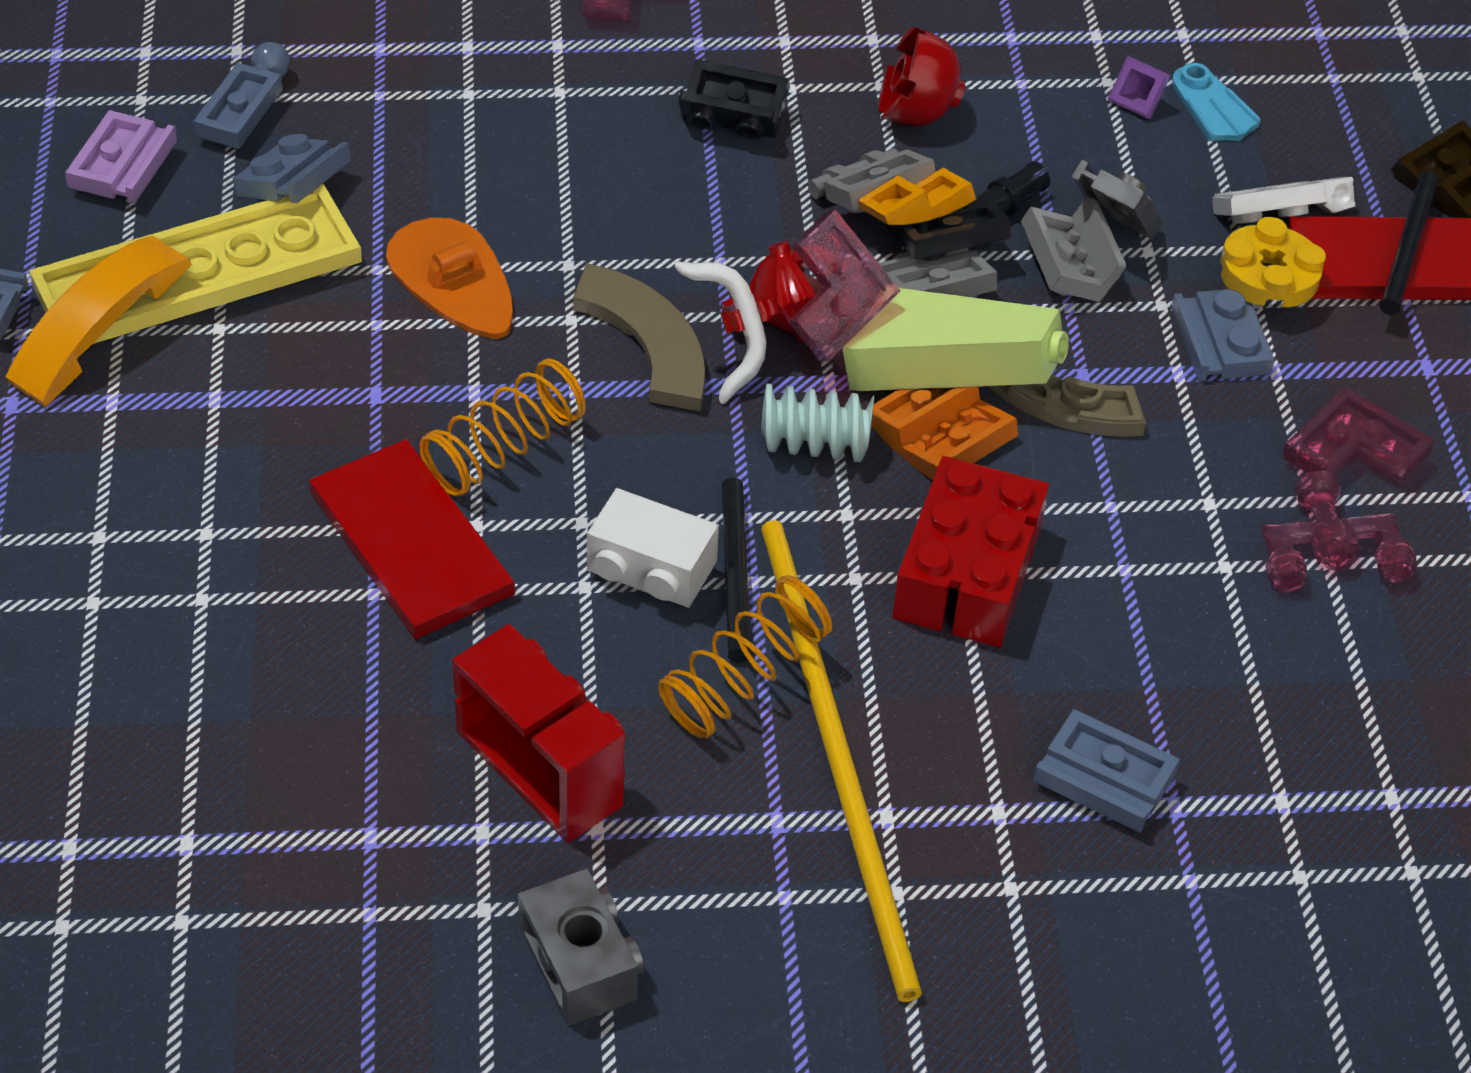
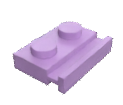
M109 110L66 170L65 175L68 188L112 199L116 195L127 197L128 203L135 204L176 144L175 126L168 124L165 129L155 127V121Z

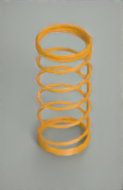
M550 358L544 359L538 363L535 374L530 372L520 374L515 381L514 388L507 386L498 388L493 395L492 402L483 400L476 402L471 408L470 417L463 415L452 417L448 423L447 432L436 429L422 436L419 444L421 458L448 494L456 497L463 496L470 488V481L475 484H481L483 480L482 468L475 455L459 438L451 434L452 426L456 421H469L475 444L485 460L496 469H504L505 455L499 442L483 424L474 419V413L478 407L484 405L491 406L494 422L505 443L520 455L527 453L528 443L523 430L505 409L496 405V399L500 393L505 391L514 392L518 413L527 429L540 440L549 439L550 428L545 415L530 397L518 390V385L522 379L527 377L535 378L541 402L548 414L557 423L563 426H570L571 422L578 421L579 418L583 417L586 411L585 396L576 377L566 366ZM545 366L554 368L569 384L578 405V412L576 414H571V409L566 399L550 381L544 378L543 369ZM548 387L557 395L564 408L555 400ZM519 396L524 398L541 418L546 431L545 436L537 433L530 425L520 405ZM497 410L518 431L523 442V450L516 448L508 439L498 419ZM557 415H558L560 418H563V419H565V420H567V421H562L561 419H559V418L557 417ZM475 425L495 445L501 458V464L498 465L488 456L479 441ZM430 440L440 445L453 460L462 481L461 489L451 485L437 469L428 449ZM452 440L465 450L477 469L478 479L469 474L467 465L460 452L453 445Z
M789 575L782 576L775 584L776 593H761L758 597L757 613L744 611L737 614L735 617V633L723 630L717 631L712 637L713 653L705 650L693 651L689 657L690 672L679 669L671 670L668 675H664L663 679L659 680L658 690L664 705L688 732L698 738L709 739L710 735H713L715 732V722L710 710L700 696L683 680L674 676L677 674L687 676L693 680L705 702L718 716L726 720L731 719L730 709L721 696L705 681L697 677L694 669V659L696 656L706 655L713 658L727 682L740 696L747 700H753L754 692L747 680L735 667L719 656L716 641L720 636L727 635L737 639L746 658L764 678L775 681L777 678L776 671L768 658L755 645L741 636L739 621L742 617L751 616L758 619L774 647L788 660L798 662L799 653L791 639L772 621L763 617L761 603L764 598H777L796 628L810 641L820 642L821 638H825L827 634H830L832 631V620L826 606L819 596L803 581ZM784 584L793 587L807 599L819 615L824 630L819 629L812 618L788 598ZM768 626L787 643L794 657L786 652L777 642ZM747 647L750 648L764 662V664L769 669L771 675H769L760 667V665L754 660V658L748 651ZM725 667L738 678L748 694L733 681ZM672 687L692 704L700 715L706 730L698 726L683 712L674 697ZM704 689L718 701L725 713L711 701Z

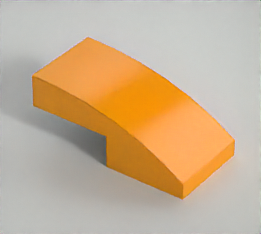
M943 167L915 185L897 175L858 199V203L862 210L887 225H907L945 216L976 200V196L971 182Z

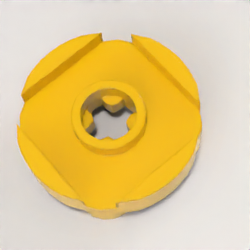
M1263 217L1258 220L1257 225L1242 227L1227 237L1220 258V263L1223 267L1221 277L1224 284L1230 290L1239 292L1250 303L1265 306L1267 299L1283 300L1281 308L1294 307L1307 302L1317 292L1326 254L1320 246L1313 244L1303 235L1288 229L1282 220L1274 217ZM1262 263H1270L1273 265L1265 266Z

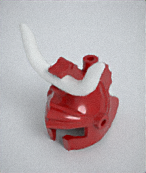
M815 240L792 250L788 241L778 242L769 246L770 254L759 264L751 280L750 287L735 269L722 263H675V268L681 275L694 281L718 282L732 296L731 299L721 302L722 311L720 315L727 333L743 331L747 346L743 362L725 379L719 392L721 404H725L738 390L758 374L765 360L767 342L762 322L766 321L778 329L796 334L798 342L818 335L815 324L845 313L850 306L853 295L851 288H846L832 294L821 281L804 272L814 260L823 276L844 268L842 260L825 244Z

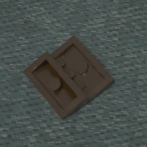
M1461 120L1399 158L1391 169L1413 192H1415L1419 175L1422 172H1434L1438 176L1439 182L1432 206L1451 218H1471V128L1464 120Z

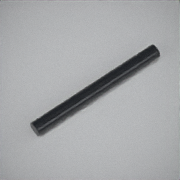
M1425 171L1419 175L1380 303V309L1385 314L1395 315L1401 309L1439 182V178L1434 172Z
M728 478L722 482L727 631L735 633V617L739 612L749 611L743 482L740 479ZM745 616L739 621V630L741 636L750 641L749 616ZM727 636L728 658L735 663L748 661L737 639Z

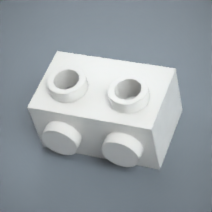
M616 488L587 533V571L598 574L608 581H617L647 592L657 599L669 600L689 608L717 562L719 525Z

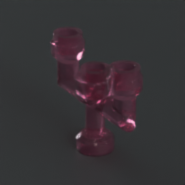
M1329 471L1310 472L1301 477L1294 487L1299 505L1305 509L1312 510L1315 521L1271 524L1261 527L1269 554L1265 564L1267 574L1274 587L1281 592L1298 590L1307 581V566L1304 556L1301 552L1294 550V544L1311 543L1318 562L1324 564L1327 569L1341 570L1349 567L1356 560V554L1359 550L1357 539L1375 537L1378 548L1374 558L1379 571L1383 573L1386 580L1391 582L1404 581L1410 578L1417 569L1413 546L1410 542L1403 540L1394 513L1338 519L1333 503L1339 498L1341 490L1336 476Z

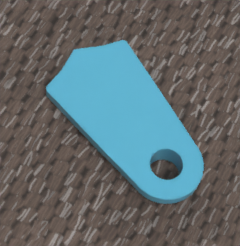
M1189 63L1174 72L1172 86L1208 141H1241L1250 132L1259 128L1260 117L1230 88H1227L1206 66L1199 63Z

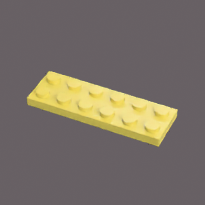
M321 184L298 203H291L289 195H286L279 201L266 200L31 269L29 273L32 286L46 313L71 285L97 263L139 239L154 236L190 259L192 265L157 300L144 293L93 343L95 344L361 263L362 254L361 246L324 184Z

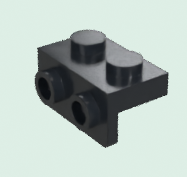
M696 59L687 91L682 90L678 99L682 118L702 129H713L715 126L733 129L737 134L750 139H759L762 136L776 138L790 89V81L786 77Z

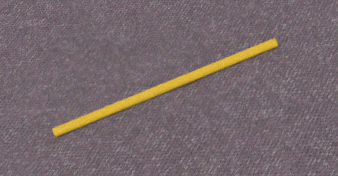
M777 520L766 522L761 527V532L776 582L782 576L787 575L798 578L782 523ZM784 584L788 598L809 615L804 596L793 587ZM786 614L793 642L799 653L800 666L896 995L899 1001L910 1002L919 998L922 990L818 642H813L806 638Z

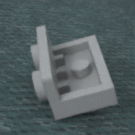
M1086 197L1072 217L1030 207L1021 220L1031 249L1035 253L1044 274L1046 284L1051 291L1063 296L1072 295L1100 302L1126 268L1125 260L1096 199Z

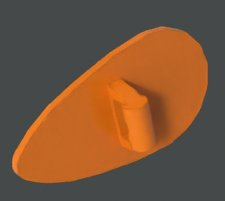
M431 217L411 222L394 234L388 242L386 263L392 276L411 295L452 325L472 334L489 339H500L509 334L513 319L511 293L499 262L481 233L469 224L452 218Z

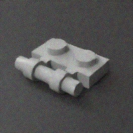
M895 148L884 152L873 150L861 155L858 162L846 167L837 164L824 169L822 176L808 182L810 194L815 199L826 196L828 201L840 205L850 212L860 213L866 211L860 208L858 199L897 175L915 185L935 173L936 170L933 159L908 149L898 152Z

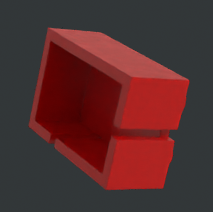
M942 455L897 575L892 619L941 632L944 625L949 587L958 589L952 635L1001 648L1027 573L1028 563L1031 561L1042 528L1050 483Z
M509 623L452 659L454 693L458 696L455 699L456 732L567 844L623 807L625 778L624 742L626 736L621 724L611 713H602L590 700L587 701L586 694L579 682L571 675L564 676L548 661L545 651L538 642L531 638L526 640Z

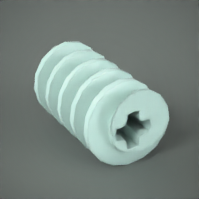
M766 383L761 435L765 438L768 452H776L782 438H786L789 453L796 455L805 440L808 442L811 457H819L825 443H829L833 459L839 460L848 445L851 447L854 462H861L869 446L874 396L866 410H862L859 396L856 393H851L845 407H840L836 391H830L823 405H819L816 391L812 388H808L802 402H797L793 386H787L781 399L776 400L772 384Z

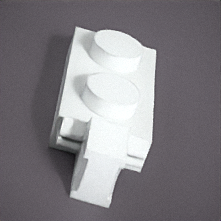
M1353 177L1302 181L1214 194V197H1212L1214 214L1232 216L1233 224L1256 222L1262 218V211L1278 209L1279 217L1308 214V205L1316 204L1325 213H1336L1355 207Z

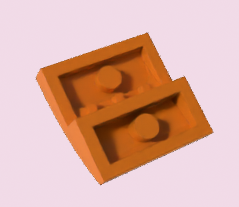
M979 386L899 389L873 404L871 427L909 464L932 480L942 455L975 463L1019 436L1017 418L981 400Z

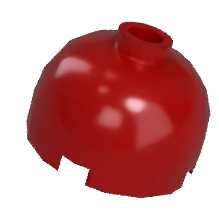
M912 26L905 32L895 49L903 53V55L899 58L896 66L889 64L880 90L878 111L884 113L881 116L883 119L909 127L928 126L942 118L949 107L956 108L962 100L966 83L960 79L961 65L954 48L935 34Z

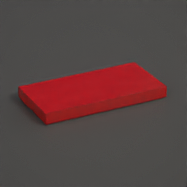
M1289 216L1287 228L1303 235L1313 244L1320 246L1326 254L1317 292L1311 299H1382L1407 217ZM1427 218L1404 299L1471 300V218Z
M407 439L309 479L311 495L415 640L515 595L514 580Z

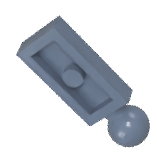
M275 42L262 43L252 54V66L236 63L194 119L195 137L238 149L241 148L283 90L282 77L289 70L290 57L282 45Z

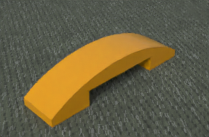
M149 236L124 246L97 263L60 296L31 331L5 376L8 383L46 408L83 372L77 358L144 293L157 300L192 265L190 259L156 237Z

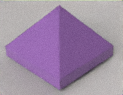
M1127 56L1107 100L1151 120L1171 75Z

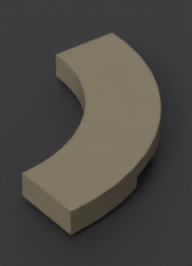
M586 263L573 297V311L600 318L617 327L625 334L633 335L639 341L645 351V358L651 372L649 402L701 412L705 383L704 358L699 340L683 314L664 296L641 281L606 267Z
M1051 375L1046 384L988 386L997 395L1021 411L1062 428L1101 436H1144L1146 422L1133 385H1104L1079 380L1071 376H1067L1063 380L1055 375Z

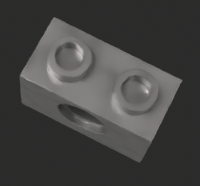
M588 868L518 893L519 929L567 1027L637 1000L638 974L644 971L640 950L633 937L623 938L617 926L619 917L613 897L607 888L598 890ZM586 942L591 943L593 945L587 947L575 946L574 944Z

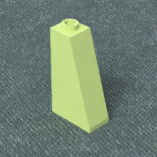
M882 286L842 349L849 389L855 391L1046 384L1057 364H1062L1066 359L1069 337L1067 332L1062 331L1060 309Z

